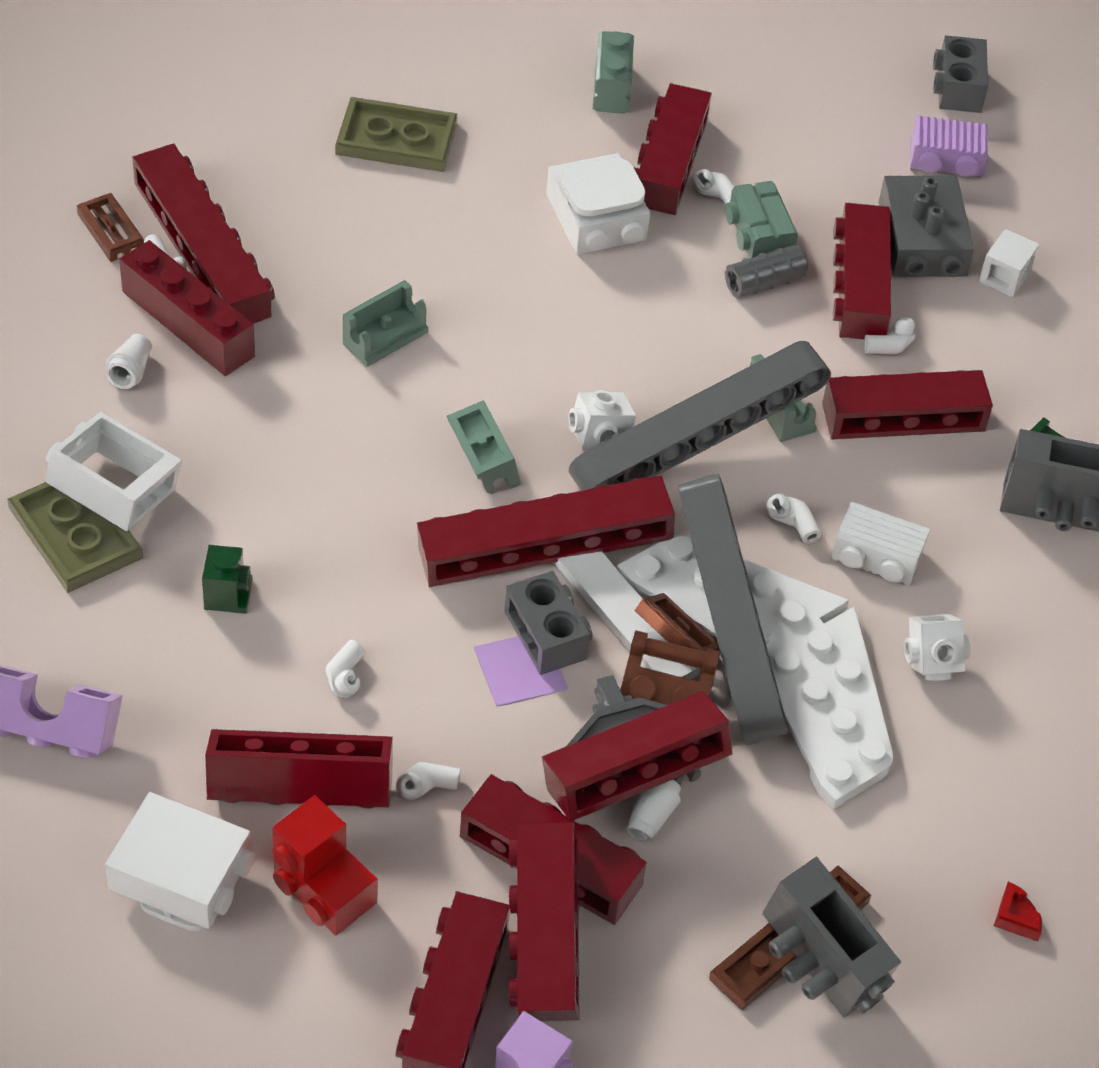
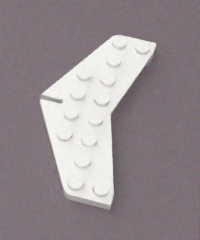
M674 535V538L671 540L658 542L617 565V570L641 598L645 599L665 593L701 628L717 638L691 538ZM743 559L788 727L811 770L809 777L818 795L834 810L886 777L893 761V752L855 606L847 610L848 599Z

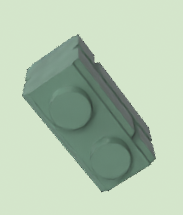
M602 31L598 34L593 109L597 112L621 114L629 112L634 35L631 33Z
M773 181L758 182L755 186H752V184L737 185L732 189L730 202H727L725 206L726 219L729 225L735 224L738 247L740 251L746 250L749 259L759 256L760 253L766 254L775 251L776 248H785L796 244L797 231Z

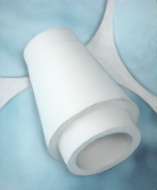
M133 334L106 359L105 376L113 386L120 389H129L141 382L152 348V344L146 336Z
M670 780L637 794L627 833L640 842L650 843L681 802L679 797L680 785L675 780Z

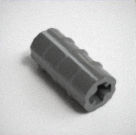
M794 244L785 248H776L775 251L766 254L760 253L759 256L750 259L743 258L740 262L727 265L725 280L732 295L739 298L749 294H757L758 291L767 288L773 289L774 286L783 283L789 284L792 280L805 277L808 271V262L801 247Z

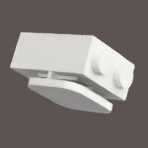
M619 153L548 167L546 195L576 255L647 240L650 212L644 202L645 189L632 164L622 159Z
M149 791L105 863L107 885L109 890L139 901L142 910L151 916L190 931L210 929L217 915L223 916L228 911L234 896L233 887L239 877L245 878L249 874L254 863L255 852L251 851V835L249 830Z

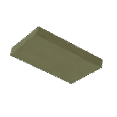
M350 97L335 144V155L444 172L457 126L458 114Z
M46 482L7 499L9 509L67 593L143 559V549L129 530H123Z

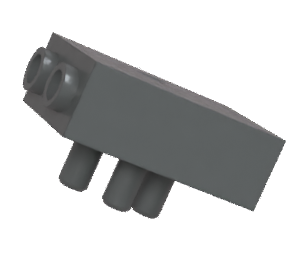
M884 176L878 203L879 206L890 207V254L893 276L967 277L974 247L958 176Z
M1020 429L1004 478L999 511L1054 522L1055 527L1060 531H1068L1073 526L1099 532V444Z
M817 856L780 881L762 914L779 935L769 942L771 953L777 958H782L791 950L796 954L797 958L783 967V976L788 982L794 984L809 973L811 978L802 984V991L808 999L814 1000L825 993L843 1017H846L857 1008L864 1014L884 998L883 993L895 983L892 974L901 964V960Z

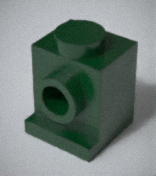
M208 545L202 575L204 610L247 614L253 575H251V566L244 565L243 548Z

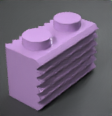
M921 115L917 116L910 142V168L920 169L928 173L944 172L959 174L963 177H982L988 157V125L986 123L980 125L979 122L973 124L971 121L966 123L964 120L958 122L957 119L954 121L950 119L944 120L943 118L937 120L935 117L930 119L928 116L924 118Z

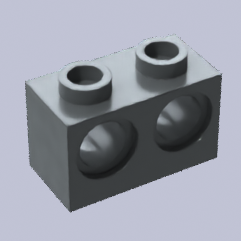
M945 35L942 49L935 50L933 59V70L938 71L934 78L933 94H939V109L982 113L988 89L987 39Z
M554 571L507 585L504 612L540 675L587 660L589 641L593 637L591 626L585 616H579L574 607V599L569 587L566 584L561 585Z

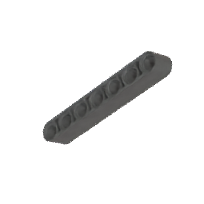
M795 342L582 453L571 462L569 474L581 491L601 485L608 486L629 482L637 478L655 477L819 391L828 383L831 378V371L809 342Z
M719 473L679 484L678 489L745 744L750 745L788 734L787 720Z

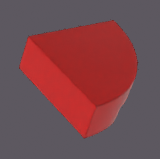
M1008 881L994 926L1038 942L1042 932V917L1027 898L1028 894L1025 890Z

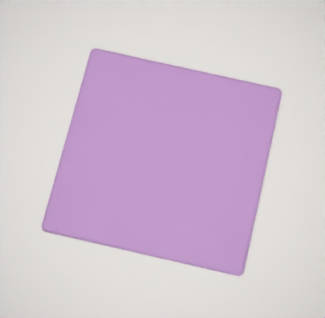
M519 636L474 647L496 706L568 689L561 669L543 675L538 673Z

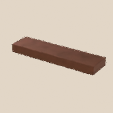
M839 865L830 871L831 875L860 910L870 902L871 894ZM770 923L710 971L709 980L741 1010H744L783 976V967L797 958L792 950L782 958H777L771 953L769 942L779 935Z

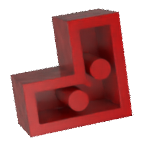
M316 795L312 796L272 827L273 879L285 895L291 896L293 894L304 905L307 915L316 925L322 926L324 924L337 936L378 903V878L346 849V823Z

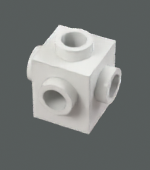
M605 390L578 392L575 407L569 411L568 426L570 431L575 434L582 449H592L632 428L636 414L623 392H609Z
M951 614L909 617L910 638L905 639L904 653L908 664H911L912 669L925 675L926 680L936 681L950 679L953 672H965V659H968L970 655V643L967 634L964 633L962 619Z

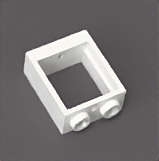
M100 411L88 422H81L75 428L73 434L63 442L58 441L50 448L46 456L48 468L45 482L123 530L128 531L175 490L182 460ZM95 452H98L135 474L138 478L123 490L83 466L82 463Z

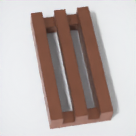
M112 193L76 205L78 216L110 262L118 260L117 254L122 253L124 256L131 249L137 248L144 243V238ZM101 206H107L109 211L112 213L116 221L119 223L123 231L128 236V239L124 240L122 235L115 227L114 222L105 213ZM90 210H92V211L94 212V214L96 215V217L98 218V220L100 221V223L103 225V227L105 228V230L107 231V233L109 234V236H110V237L112 238V240L114 241V244L111 242V240L109 239V237L107 236V234L104 232V230L102 229V227L100 226V224L97 222V220L95 219V217L93 216V214L91 213Z
M665 593L642 599L634 610L668 643L704 652L707 651V648L720 651L718 642Z

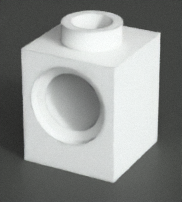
M1005 229L985 257L979 282L1013 297L1032 270L1039 244Z

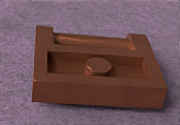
M635 630L620 688L623 697L631 695L632 699L640 697L665 705L672 704L701 691H704L710 697L721 651L707 648V651L704 652L648 638V633ZM648 655L702 669L700 680L695 681L641 667L643 656Z

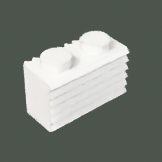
M851 501L836 536L832 559L834 561L840 560L842 564L849 568H863L866 572L871 571L874 575L879 574L889 582H903L907 586L911 584L924 552L930 528Z

